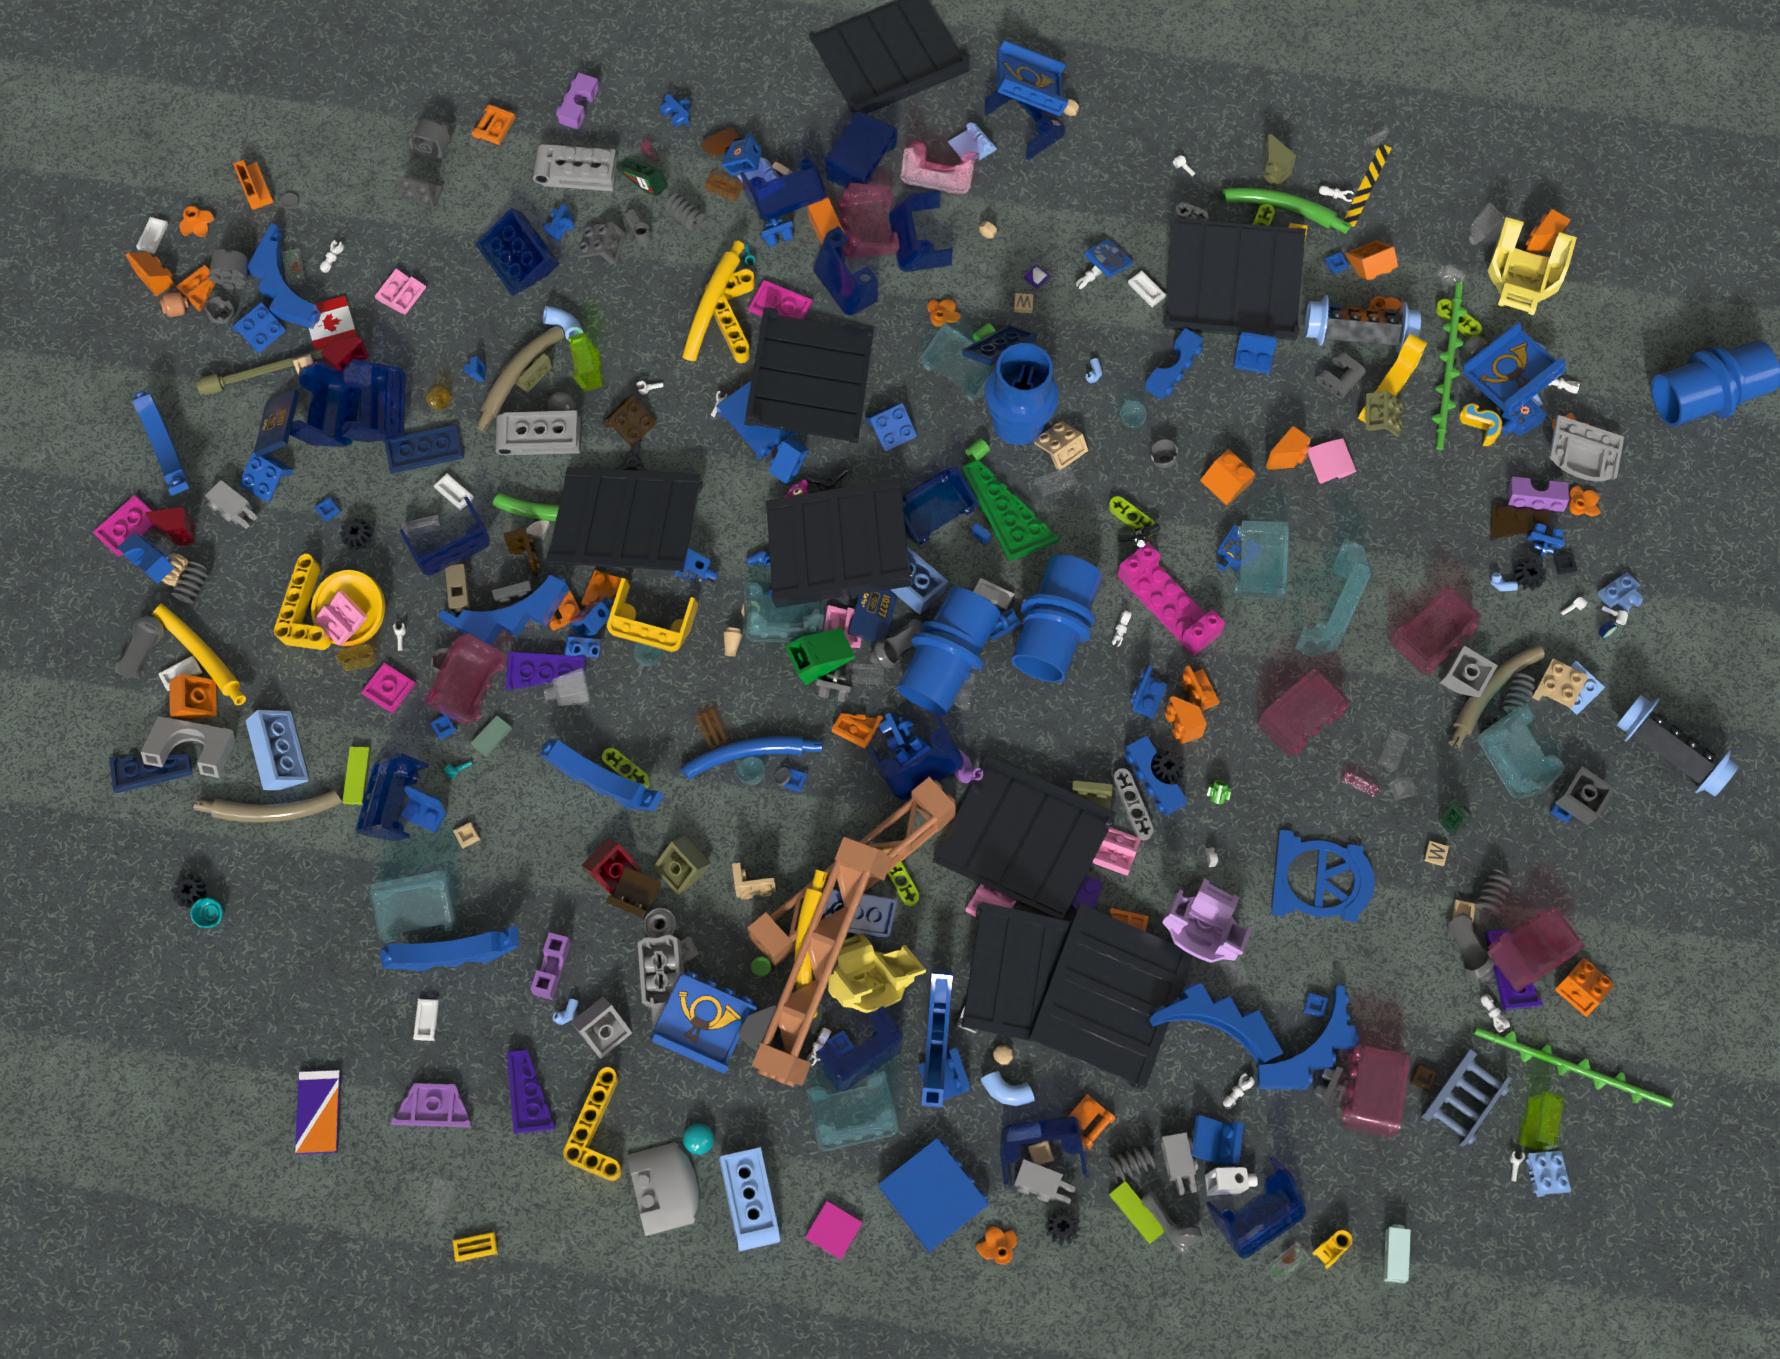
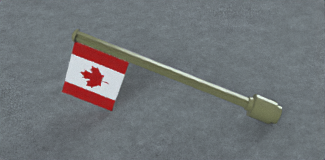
M345 296L315 304L321 315L319 322L316 323L314 328H309L315 351L307 354H311L313 360L323 358L320 352H322L324 346L330 344L333 340L357 338ZM307 354L224 377L218 376L217 373L208 375L197 380L196 385L200 395L205 394L206 396L223 391L222 387L226 384L294 366L293 359Z

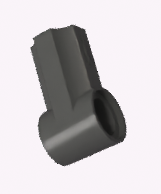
M629 210L624 217L635 236L637 244L641 246L649 244L651 242V235L648 225L643 220L639 210Z

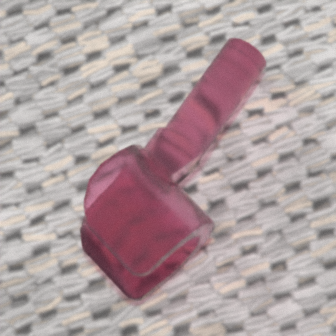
M644 140L641 144V152L648 154L658 163L660 159L650 150L652 144Z

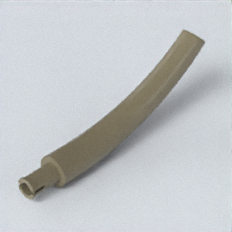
M559 325L545 331L532 340L505 367L480 409L483 413L475 427L476 429L484 433L487 432L486 430L492 418H497L509 392L521 373L542 352L564 338L563 329Z
M1540 644L1520 652L1501 664L1494 671L1479 698L1469 697L1454 723L1456 730L1449 741L1451 746L1457 740L1454 748L1461 747L1466 734L1472 733L1481 713L1491 698L1514 674L1544 659V650Z
M335 790L313 798L282 804H246L222 799H215L212 802L197 798L195 800L197 804H194V811L211 813L213 818L262 823L293 820L328 810L343 802Z

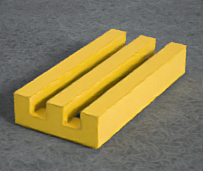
M495 1232L452 1240L456 1262L498 1254ZM487 1238L491 1239V1242L458 1248V1244ZM492 1246L490 1250L459 1256L461 1252Z

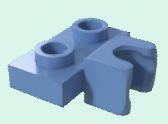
M1628 572L1598 591L1597 594L1609 608L1618 603L1619 608L1626 611L1627 614L1630 612L1631 603L1639 607L1643 601L1642 595L1636 591L1639 589L1640 584Z

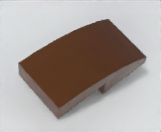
M731 127L712 135L701 143V147L710 156L725 153L726 147L731 146L735 141L741 140L742 137Z

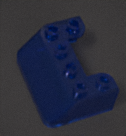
M352 359L343 369V382L350 388L360 389L359 422H345L341 427L340 438L371 443L400 437L404 432L406 375L404 371L394 366Z
M319 361L300 368L298 382L302 388L312 392L307 423L301 420L294 421L290 435L312 446L346 447L351 445L354 439L360 399V384L357 380Z

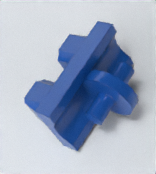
M667 94L665 102L660 106V112L664 116L673 113L674 115L670 119L675 127L683 123L686 126L690 124L688 120L689 112L691 111L689 108L690 101L687 98L675 100Z
M561 204L559 209L553 208L551 212L552 223L547 222L543 227L546 234L551 235L555 241L559 242L567 230H573L575 227L572 222L573 215L567 210V206Z
M770 216V222L765 224V228L768 230L762 231V235H760L769 248L778 244L776 235L781 234L784 242L792 240V221L779 225L783 223L782 219L775 220L774 216Z
M1536 524L1532 532L1528 534L1527 540L1536 542L1534 549L1540 550L1539 556L1544 557L1546 552L1552 554L1554 548L1561 549V547H1564L1563 530L1553 529L1550 537L1544 535L1547 526Z
M1012 608L1001 614L989 636L992 641L1022 625Z
M567 635L564 654L599 658L601 638Z
M891 713L886 714V719L879 724V727L884 734L890 731L893 732L894 736L887 739L890 749L909 747L910 745L904 732L906 736L911 735L909 729L913 726L912 721H905L904 717H900L897 720L896 716H892Z
M914 735L908 741L912 746L908 752L903 747H899L894 752L898 759V764L905 771L910 766L913 769L918 765L922 768L926 767L923 761L928 758L926 753L931 748L924 738L920 739L917 735Z

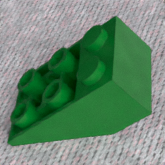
M842 628L803 636L785 646L797 674L805 685L856 658Z

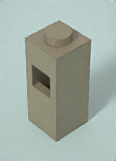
M465 565L445 566L450 611L458 616L463 610L471 611Z

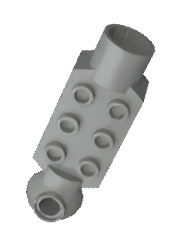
M664 908L654 909L647 914L644 920V930L648 937L638 942L642 1003L651 1008L653 1029L681 971H684L682 942L672 936L676 927V920L674 915ZM660 921H665L664 928L657 930V924Z

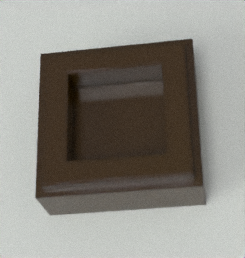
M1418 1064L1410 1083L1429 1092L1438 1072Z

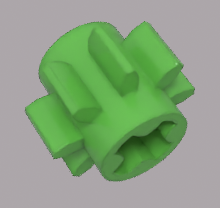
M1215 780L1214 784H1209L1207 796H1211L1210 801L1224 804L1225 799L1230 800L1231 788H1228L1229 784L1221 780Z

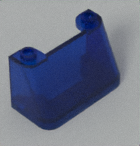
M958 466L941 471L902 496L905 530L915 543H920L921 545L930 540L929 536L933 531L964 513L968 516L976 511L975 507L980 504Z

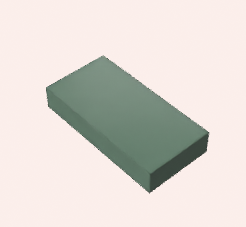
M496 716L471 742V745L486 757L512 728L500 717Z

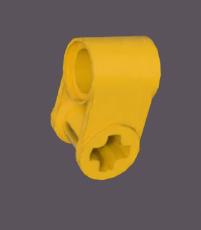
M1340 1230L1323 1242L1312 1254L1317 1255L1325 1264V1268L1328 1269L1351 1246L1352 1237L1347 1231ZM1337 1236H1343L1346 1239L1345 1246L1337 1244Z

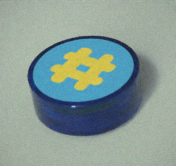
M1609 621L1600 628L1598 634L1604 639L1611 635L1618 626L1614 621Z

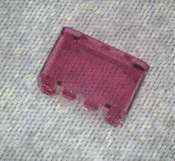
M910 140L905 146L900 172L901 180L904 183L955 194L967 193L974 184L980 153H964L960 165L955 167L925 161L927 148L923 142Z
M1446 585L1441 590V595L1434 598L1428 607L1408 625L1400 627L1395 632L1390 645L1422 675L1426 673L1430 675L1436 669V665L1439 662L1443 663L1449 657L1448 653L1452 649L1456 651L1462 645L1461 641L1465 637L1469 639L1475 633V629L1480 625L1478 621L1482 615L1449 585Z
M469 633L458 637L452 644L424 700V704L463 726L477 722L482 715V712H480V706L484 700L482 696L490 688L492 676L498 673V671L502 672L507 664L505 662L507 655Z
M1315 667L1263 712L1257 726L1289 758L1294 754L1298 756L1305 749L1304 746L1308 743L1307 739L1310 736L1314 738L1321 732V727L1324 724L1328 726L1335 718L1339 720L1346 713L1345 710L1349 707V699Z
M1556 907L1549 911L1547 909L1542 910L1536 915L1538 917L1537 920L1533 918L1525 924L1527 927L1524 928L1522 925L1514 930L1513 933L1507 931L1499 937L1500 942L1497 940L1488 946L1489 951L1487 954L1517 993L1564 964L1585 947L1584 943Z
M1360 1043L1355 1047V1050H1352L1350 1062L1353 1063L1351 1078L1354 1079L1353 1086H1349L1348 1098H1351L1350 1105L1346 1106V1109L1342 1111L1341 1122H1344V1129L1392 1139L1398 1134L1401 1126L1410 1053Z

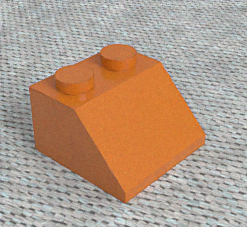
M1378 240L1346 252V256L1358 276L1366 280L1375 279L1379 274L1390 273L1392 269L1398 267L1394 246Z
M149 252L126 254L135 273L156 297L174 285L171 280L173 275L167 268L163 269L161 267L163 264L157 256L152 257Z
M1293 426L1272 449L1265 468L1268 470L1294 468L1298 463L1302 464L1308 456L1306 454L1310 449L1309 443L1311 438Z
M1228 449L1212 464L1200 482L1227 506L1253 483L1255 473Z
M180 674L169 681L170 717L191 720L217 716L216 683L214 680Z

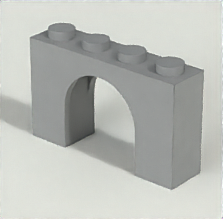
M158 716L141 750L144 764L163 767L169 753L176 745L185 741H197L205 745L197 762L200 774L219 778L235 745L233 730Z

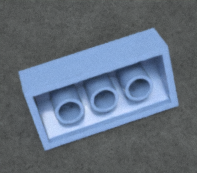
M257 710L246 720V725L263 790H282L308 782L309 778L291 711Z

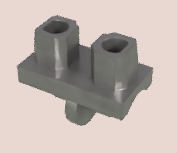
M836 669L835 674L827 673V679L833 680V683L817 679L816 685H818L819 697L828 698L830 688L837 690L835 700L846 702L849 692L852 693L853 687L838 684V681L846 682V677L840 676V670Z
M1338 1066L1336 1070L1325 1068L1322 1078L1330 1082L1328 1088L1318 1084L1314 1094L1317 1098L1323 1100L1326 1106L1331 1108L1335 1097L1341 1101L1343 1096L1350 1097L1352 1092L1347 1088L1349 1082L1344 1080L1343 1068Z

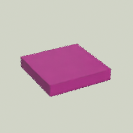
M384 662L361 693L393 714L416 683Z
M827 1201L805 1238L841 1260L863 1222Z

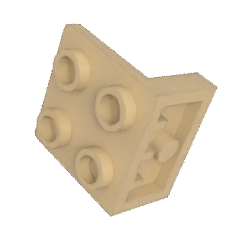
M1063 421L1056 423L1033 440L1034 444L1051 454L1055 468L1059 471L1088 451L1083 434Z
M1553 658L1532 698L1539 701L1543 695L1572 708L1588 676Z
M740 863L732 864L737 897L750 899L753 897L752 895L759 894L762 897H767L776 892L774 878L747 881L745 869H741Z

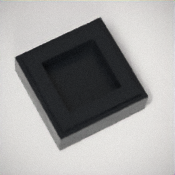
M1573 553L1555 555L1553 557L1558 575L1577 572L1578 569Z

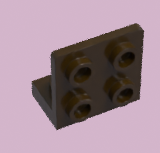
M632 395L626 397L601 423L606 428L612 426L633 447V443H638L657 424V421Z
M526 528L503 533L509 553L520 555L527 551L534 577L538 576L537 570L540 569L532 535L527 533Z
M625 867L614 895H609L606 903L638 917L646 918L661 886V881Z

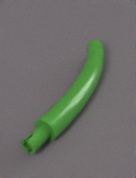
M1227 188L1222 190L1225 203L1270 204L1273 207L1304 216L1327 229L1333 227L1344 234H1347L1352 225L1339 219L1336 212L1310 200L1288 193L1259 188Z
M499 493L493 501V506L504 511L545 521H556L559 505L528 502Z

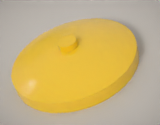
M354 570L336 572L327 577L317 588L311 605L312 620L315 626L321 627L315 621V618L324 606L332 602L339 591H344L368 616L358 630L341 645L356 646L369 640L380 628L385 615L384 595L376 581L364 573Z

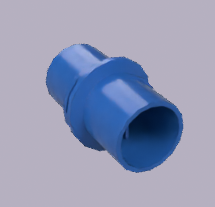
M1756 340L1730 350L1719 346L1709 347L1693 353L1687 361V365L1656 375L1652 380V399L1662 420L1671 427L1715 413L1720 419L1728 418L1733 415L1736 406L1741 405L1743 402L1775 392L1780 386V366L1772 348L1761 340Z
M1019 343L1009 346L1001 353L997 360L996 370L991 373L986 382L985 400L989 414L992 417L994 431L1002 440L1011 444L1024 445L1033 442L1043 433L1046 423L1052 418L1058 407L1059 391L1052 377L1053 363L1050 356L1041 347L1034 344Z
M1063 554L1054 555L1049 558L1036 595H1030L1022 602L1021 612L1024 615V627L1011 660L1018 670L1028 676L1053 683L1065 680L1078 643L1090 640L1092 633L1090 628L1093 627L1096 620L1091 612V608L1103 576L1094 565L1083 559Z
M951 587L932 622L926 621L921 623L919 633L913 635L911 642L916 651L896 686L897 691L912 703L929 712L943 716L947 715L965 681L970 679L971 670L980 671L985 666L979 655L1001 616L997 607L970 590L961 587Z

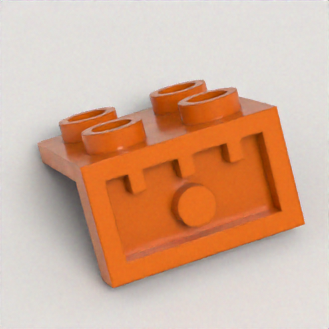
M1189 665L1186 666L1180 683L1182 689L1187 691L1190 696L1189 702L1199 706L1201 711L1218 705L1219 700L1204 670L1201 669L1193 673Z
M1582 958L1570 974L1557 986L1555 991L1587 1017L1613 988L1614 983L1596 969L1592 963Z

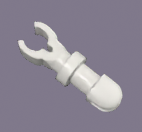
M1327 186L1319 188L1320 194L1334 196V199H1337V197L1342 198L1347 202L1352 200L1346 199V196L1343 195L1347 193L1354 194L1352 191H1340L1339 188L1331 189Z
M335 240L331 243L330 252H327L326 260L320 265L322 272H329L332 262L337 259L336 255L344 249L342 242H339V246H337L338 243Z
M1094 266L1091 271H1087L1085 276L1076 282V286H1079V289L1084 288L1089 281L1095 280V276L1100 275L1102 271Z
M1564 378L1555 379L1549 384L1550 386H1558V389L1565 388L1572 393H1577L1580 383L1575 381H1564Z
M1124 610L1120 615L1119 625H1116L1115 629L1117 631L1112 640L1113 645L1118 640L1117 647L1121 645L1123 634L1127 631L1126 626L1130 620L1131 612Z
M1488 994L1483 995L1481 1003L1488 1009L1490 1018L1493 1017L1496 1030L1498 1032L1505 1031L1504 1028L1510 1027L1508 1020L1500 1015L1501 1011L1493 1004L1492 997Z
M825 1027L821 1029L817 1041L813 1043V1049L806 1059L809 1062L813 1058L811 1066L815 1065L820 1051H823V1045L831 1033Z
M1246 1073L1240 1077L1238 1086H1234L1230 1096H1226L1223 1100L1225 1108L1231 1109L1236 1104L1235 1101L1244 1095L1243 1091L1254 1085L1255 1080L1253 1077H1250V1080L1247 1082L1245 1081L1249 1077Z

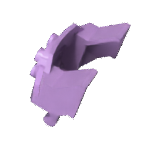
M1203 879L1195 897H1183L1184 891L1180 889L1170 903L1162 922L1170 931L1174 943L1189 954L1210 963L1222 959L1235 961L1238 955H1242L1252 930L1251 926H1248L1247 929L1238 926L1232 917L1240 897L1215 887L1206 879Z

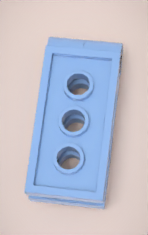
M761 1147L720 1156L719 1162L738 1250L743 1251L780 1242ZM747 1170L750 1177L746 1179L741 1178L739 1171ZM751 1190L754 1193V1198L746 1199L743 1196V1192ZM749 1211H756L759 1218L751 1220L748 1218L747 1213Z

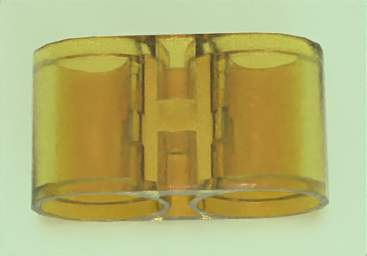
M369 645L345 648L337 654V660L345 671L373 666L377 659L372 647ZM365 654H370L368 658H362ZM346 658H351L349 662L344 663Z

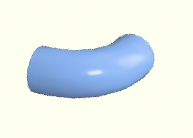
M545 306L543 324L559 325L565 332L567 340L571 342H577L582 339L583 329L573 315L559 308Z
M999 1071L981 1078V1082L990 1096L1002 1104L1019 1106L1035 1101L1032 1090L1027 1082L1016 1086L1009 1085L1003 1080Z

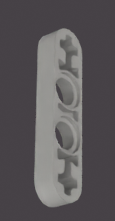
M1118 769L1114 774L1113 781L1133 830L1138 838L1148 840L1152 836L1154 829L1132 775L1127 769ZM1120 774H1122L1123 777L1127 776V778L1125 779V788H1123V781L1118 780ZM1131 791L1135 794V798L1127 800L1124 797V793ZM1133 809H1140L1142 816L1139 818L1134 817L1131 813ZM1141 821H1143L1144 828L1149 829L1147 835L1144 832L1140 833Z

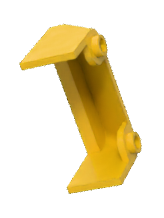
M622 578L607 623L608 631L616 637L670 652L677 651L690 633L698 608L695 598H690L684 619L674 621L670 630L635 621V608L625 603L630 585L626 579Z

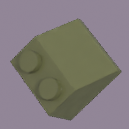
M1269 134L1263 154V167L1266 181L1277 187L1291 175L1296 155L1272 134Z
M683 836L671 841L653 866V869L679 896L703 876L711 863L687 836Z

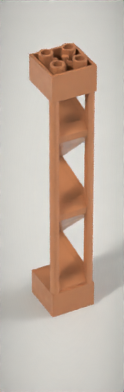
M928 777L911 791L912 798L859 842L879 849L894 858L889 867L890 870L955 818L956 802L950 794L946 795L942 791L943 788L938 781H933ZM911 809L907 835L904 840L869 844ZM917 809L927 821L914 831ZM834 863L823 871L828 873L826 879L830 876ZM871 877L868 880L863 893H865L880 879ZM813 880L769 916L767 913H764L748 927L750 939L775 967H778L795 951L802 901L804 900L806 889H811ZM795 906L790 934L787 936L775 921Z
M843 837L835 857L836 861L764 1040L760 1044L752 1064L753 1067L758 1068L757 1073L792 1087L795 1084L803 1085L811 1063L798 1058V1055L869 877L872 876L884 881L893 860L892 857L879 849ZM838 880L844 907L820 921L834 884ZM808 952L815 980L791 994ZM778 1024L786 1052L770 1046Z

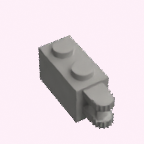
M222 480L205 495L209 501L207 503L208 506L214 511L219 510L221 516L228 522L232 520L235 524L238 523L247 529L249 525L242 518L247 515L254 521L257 519V516L250 511L252 507L249 502Z
M1187 1132L1162 1137L1160 1142L1169 1181L1175 1180L1179 1195H1183L1185 1190L1182 1179L1188 1178L1191 1192H1197L1194 1175L1196 1174L1195 1171L1198 1170L1196 1158H1192L1191 1155L1192 1139L1187 1137Z
M1023 1160L1014 1185L1018 1187L1017 1190L1028 1195L1029 1192L1034 1193L1039 1200L1044 1202L1055 1199L1065 1204H1070L1071 1199L1056 1193L1058 1187L1068 1192H1074L1076 1189L1073 1185L1061 1181L1063 1174L1027 1160Z

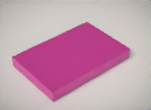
M763 280L748 311L762 317L763 308L767 307L776 309L778 315L804 319L812 304V299Z
M134 495L97 527L93 533L120 557L123 553L117 547L133 532L140 537L153 528V525L146 517V512L152 510Z

